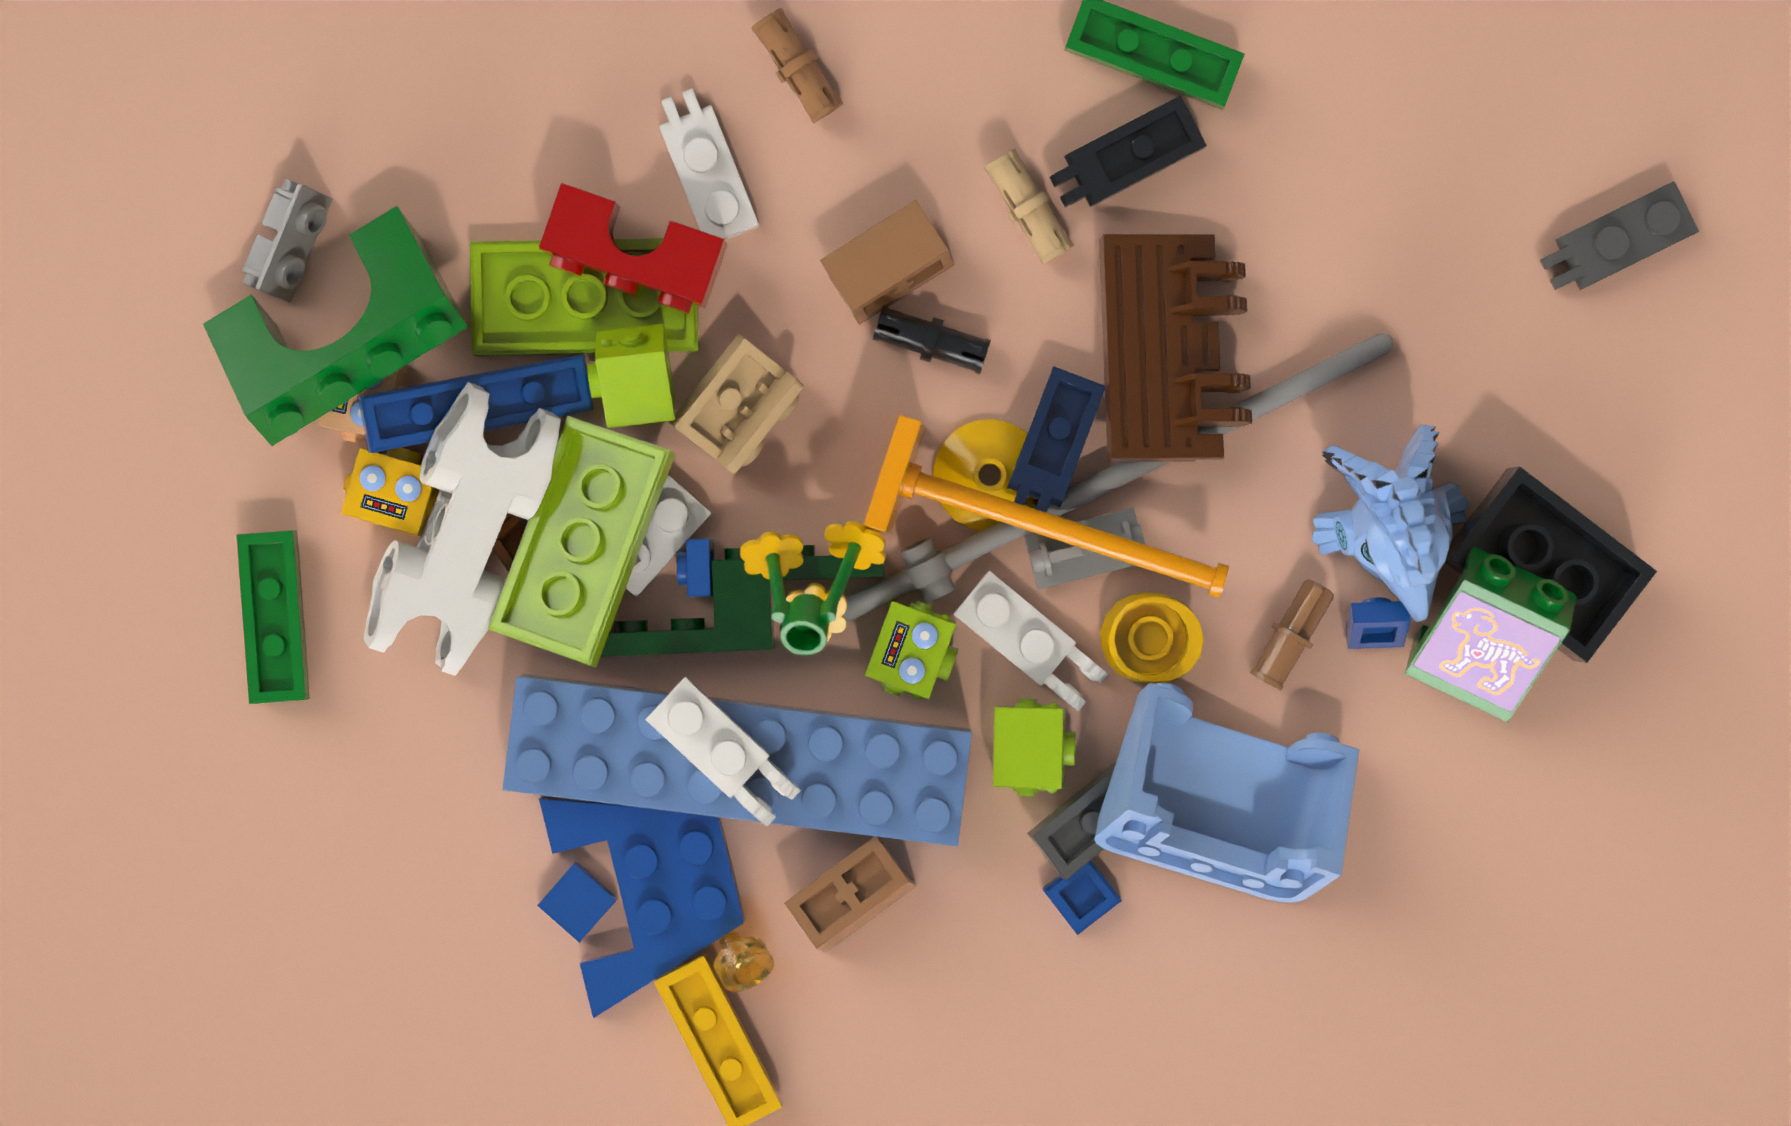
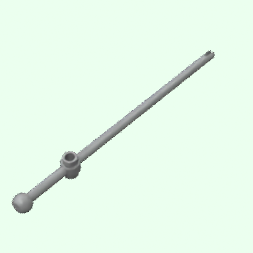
M1377 334L1231 407H1242L1252 410L1253 421L1389 353L1394 345L1393 339L1387 334ZM1198 427V434L1225 435L1239 427ZM1119 462L1068 487L1061 507L1049 505L1047 513L1061 517L1169 462ZM1037 503L1034 504V505H1032V506H1030V507L1035 509L1036 506H1037ZM998 522L937 551L931 537L920 540L900 552L907 565L902 571L846 598L847 609L843 615L848 623L912 590L919 589L925 603L941 598L955 589L949 576L954 569L1030 531Z

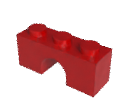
M564 183L560 184L539 245L540 250L552 256L549 266L577 276H582L584 267L606 274L603 281L604 285L632 295L636 294L638 286L660 293L657 303L689 314L692 304L706 308L728 245L725 239L670 220L661 244L654 251L641 256L628 255L618 249L614 240V226L620 211V206L616 201Z

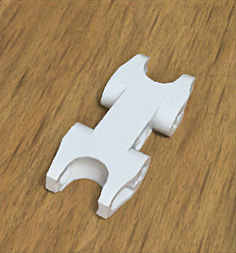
M470 382L466 384L446 416L435 428L420 469L421 483L440 489L421 538L417 547L394 540L386 549L373 580L371 602L363 637L368 648L384 653L392 645L398 632L407 621L420 615L436 616L441 620L440 636L435 648L436 657L434 663L440 667V671L454 676L463 667L479 641L489 630V624L503 589L502 576L485 571L484 568L506 514L509 513L529 520L538 510L551 480L552 464L561 419L554 413L539 408L530 417L526 427L516 440L503 446L488 445L483 438V431L489 409L488 400L490 394L483 387Z

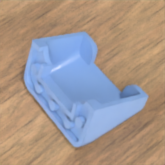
M1149 683L1139 692L1098 817L1094 838L1097 845L1113 853L1267 900L1284 903L1306 900L1342 875L1359 749L1341 744L1337 737L1327 733L1308 734L1306 739H1301L1290 747H1286L1191 717L1194 704L1189 697L1184 695V691L1176 685Z

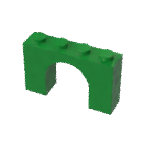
M398 206L349 234L369 274L371 295L367 308L360 320L347 334L337 341L313 350L289 349L277 324L252 294L203 323L245 417L271 446L295 434L301 428L346 403L352 397L395 373L398 369L434 347L443 344L449 338L468 327L422 238Z

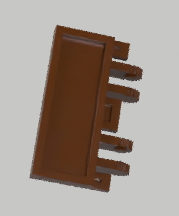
M1103 234L1099 239L1108 462H1194L1196 460L1223 459V434H1198V427L1246 426L1252 424V410L1242 407L1202 408L1201 392L1241 393L1244 390L1251 389L1250 375L1244 373H1195V371L1220 370L1218 322H1193V316H1234L1247 312V298L1237 295L1197 296V281L1234 282L1238 279H1243L1246 277L1245 263L1239 261H1213L1216 258L1215 234Z

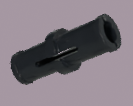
M883 305L877 322L878 325L875 328L872 339L920 353V360L930 363L932 358L975 371L977 374L981 373L991 342L989 339H982L943 326L944 320L933 317L932 322L889 309L885 305Z

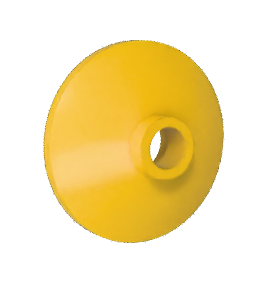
M983 419L967 423L955 430L940 447L934 462L933 476L1014 502L1017 492L1008 489L1007 486L1027 433L1011 423L996 419ZM993 464L999 468L1001 477L996 485L986 486L980 481L979 470L982 466ZM1028 496L1025 506L1030 507L1038 503V500ZM940 502L944 510L955 521L970 529L982 531L1000 522Z

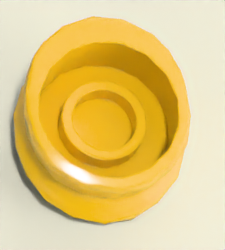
M1143 592L1132 594L1116 602L1106 614L1100 630L1101 649L1110 666L1118 675L1140 683H1166L1181 678L1191 671L1200 658L1204 643L1201 624L1193 611L1181 601L1160 593Z

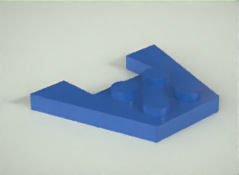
M539 798L552 854L608 841L634 946L633 949L580 962L593 1018L745 922L720 817L593 801Z

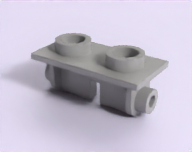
M288 179L284 180L281 189L275 187L274 195L262 224L277 230L274 241L260 235L256 236L246 263L241 270L246 272L243 284L290 303L296 287L303 280L305 265L316 238L326 224L327 211L332 198Z
M1134 508L1077 522L1145 544L1142 529L1137 522ZM1037 533L1024 535L1038 590L1135 566Z

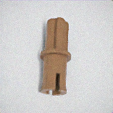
M1307 579L1303 582L1280 624L1276 622L1272 624L1271 627L1276 629L1256 666L1250 671L1252 675L1276 689L1282 690L1285 680L1304 648L1311 649L1313 646L1309 640L1334 597V594L1328 588L1313 580Z

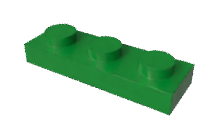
M1103 0L1082 1L1064 51L1222 110L1227 103L1245 53Z
M297 530L237 534L249 704L308 700L310 696Z

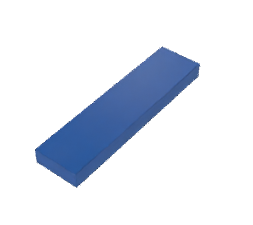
M583 354L357 396L368 453L430 442L435 428L446 416L468 382L483 387L490 394L484 431L528 423L530 417L539 408L550 411L558 417L594 410Z

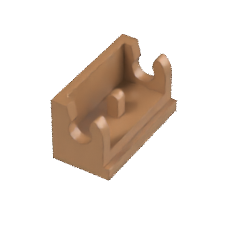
M914 200L820 260L830 280L859 325L881 312L883 305L889 307L954 266L948 248L917 200Z
M874 836L784 902V904L814 947L827 953L917 886L908 873L897 863L887 845Z

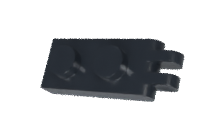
M1180 95L1065 155L1064 158L1069 166L1056 172L1049 178L1054 187L1060 186L1073 178L1076 179L1079 187L1060 196L1064 207H1068L1086 198L1089 206L1092 207L1205 149L1207 145Z

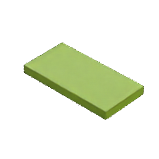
M663 238L614 240L620 251L628 255L641 256L654 251L661 244ZM541 241L470 242L473 356L595 354L596 331L663 323L669 353L699 352V307L692 304L690 312L687 314L657 303L660 293L638 286L636 294L632 295L604 285L603 281L606 274L584 267L582 276H577L551 267L549 263L552 256L545 254L539 249Z
M567 416L556 445L551 480L538 510L528 520L488 629L596 668L675 453L651 443Z

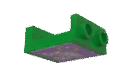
M1473 547L1467 555L1460 579L1429 627L1422 625L1415 636L1405 674L1508 722L1569 632L1577 597L1574 593L1564 589L1563 586L1553 580L1542 579L1513 565L1509 560L1500 555L1489 554Z

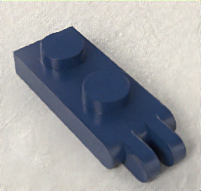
M1053 366L1007 486L1008 489L1017 492L1014 500L1015 503L1025 505L1029 496L1038 500L1035 508L1037 510L1047 513L1049 505L1061 507L1103 397L1104 385Z

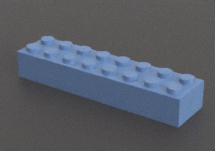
M529 674L516 676L502 790L761 822L734 796L729 798L645 720L670 692ZM709 697L771 754L768 758L801 790L793 799L783 796L771 785V782L759 769L744 783L755 796L762 798L772 808L776 818L771 824L958 847L972 736L971 729Z

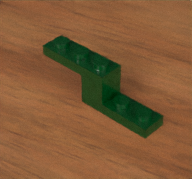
M803 545L801 552L804 560L803 564L798 568H789V572L783 577V580L835 578L843 558H837L833 555L815 556V545ZM740 548L724 549L725 560H712L714 628H705L704 617L670 619L671 630L648 631V620L614 621V632H609L601 657L772 650L775 648L774 620L771 617L773 596L770 580L764 578L761 573L756 575L746 573L744 568L745 561L741 558ZM872 563L865 570L853 568L850 577L884 576V563Z

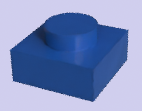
M714 539L686 540V551L677 552L678 585H687L688 597L713 596L712 560H715Z
M1374 597L1366 599L1361 603H1351L1346 624L1347 648L1404 647L1411 620L1410 614L1402 602H1392L1387 598Z

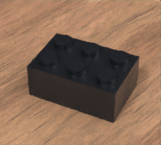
M1520 466L1505 470L1453 538L1445 560L1448 566L1462 575L1467 555L1473 547H1476L1489 554L1500 555L1509 560L1513 565L1542 579L1553 580L1563 586L1564 589L1574 593L1577 598L1571 628L1557 649L1573 661L1588 663L1657 572Z

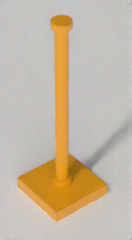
M899 414L864 526L891 535L903 497L912 499L913 495L916 494L1209 589V596L1220 598L1230 568L1229 565L1218 563L1217 567H1213L921 472L922 466L915 464V460L926 427L921 421Z

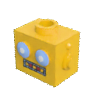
M402 447L389 449L386 454L379 452L368 453V449L359 448L354 469L351 474H347L344 481L343 490H346V496L341 514L421 536L439 492V489L422 484L420 481L421 465L419 463L422 453Z

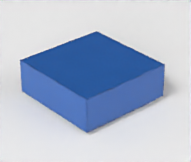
M1092 860L1067 880L1057 876L1042 888L1077 935L1122 901Z
M576 861L537 906L580 943L617 901L618 897Z

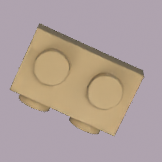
M738 333L675 413V420L668 423L712 456L727 470L735 474L741 466H747L759 455L764 444L763 438L774 424L783 421L793 412L799 400L798 394L803 389L804 384Z

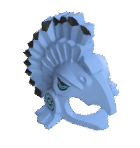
M1420 425L1416 429L1403 451L1395 472L1392 469L1384 468L1377 462H1369L1338 446L1332 445L1322 451V456L1326 458L1324 461L1333 469L1345 475L1346 481L1359 499L1350 510L1318 513L1313 519L1315 530L1312 541L1316 545L1319 544V553L1326 555L1342 551L1346 556H1354L1365 570L1387 585L1390 591L1400 599L1416 622L1426 620L1428 617L1438 572L1446 560L1451 544L1453 525L1466 522L1464 510H1467L1469 505L1467 499L1460 493V485L1447 483L1432 489V479L1429 475L1436 456L1434 451L1438 445V442H1435L1440 432L1434 431L1436 426Z

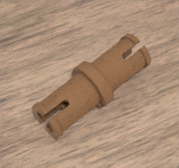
M782 8L768 14L751 27L778 67L779 71L776 72V75L781 83L787 81L801 101L813 124L844 104L817 65L816 61L819 57L814 49L808 50L794 31Z

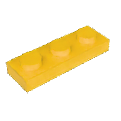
M703 954L655 979L654 984L727 1125L747 1126L782 1108L783 1103L707 955Z

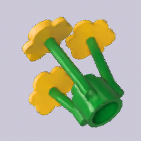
M847 521L844 526L835 523L829 524L824 532L826 540L830 543L828 550L833 556L843 558L830 591L826 592L823 585L819 583H811L806 587L805 592L796 590L790 592L787 597L785 595L783 577L787 575L789 568H798L803 564L804 560L801 553L803 550L802 539L794 534L780 535L777 532L769 531L762 534L757 540L747 541L741 546L740 555L745 561L744 568L746 573L751 575L761 573L764 578L770 580L774 602L771 617L774 621L782 624L780 636L784 647L799 655L815 654L824 648L832 632L841 633L845 630L847 620L843 614L847 609V599L843 592L853 568L865 570L872 563H884L886 553L883 549L886 540L882 534L855 521Z

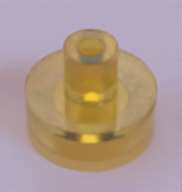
M730 932L720 939L719 945L722 951L717 955L713 963L714 971L723 987L730 992L745 991L758 985L771 973L774 967V959L762 939L758 937L741 938L738 932Z

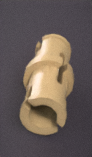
M1014 148L985 166L984 169L994 184H996L1011 210L1007 213L1012 223L1016 221L1019 223L1023 232L1026 233L1040 261L1042 264H1045L1074 246V244L1070 241L1047 202L1051 198L1046 190L1040 192Z

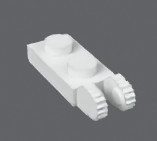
M991 571L986 573L953 613L1040 686L1043 683L1077 711L1086 703L1082 699V694L1069 683L1064 684L1052 674L1064 657L1067 656L1077 664L1079 670L1092 681H1097L1101 684L1109 675L1074 646L1077 643Z
M684 677L645 719L729 798L734 796L753 816L766 826L776 818V815L762 798L755 796L744 785L753 773L759 769L781 795L787 796L790 799H793L801 791L768 758L771 754L687 677Z

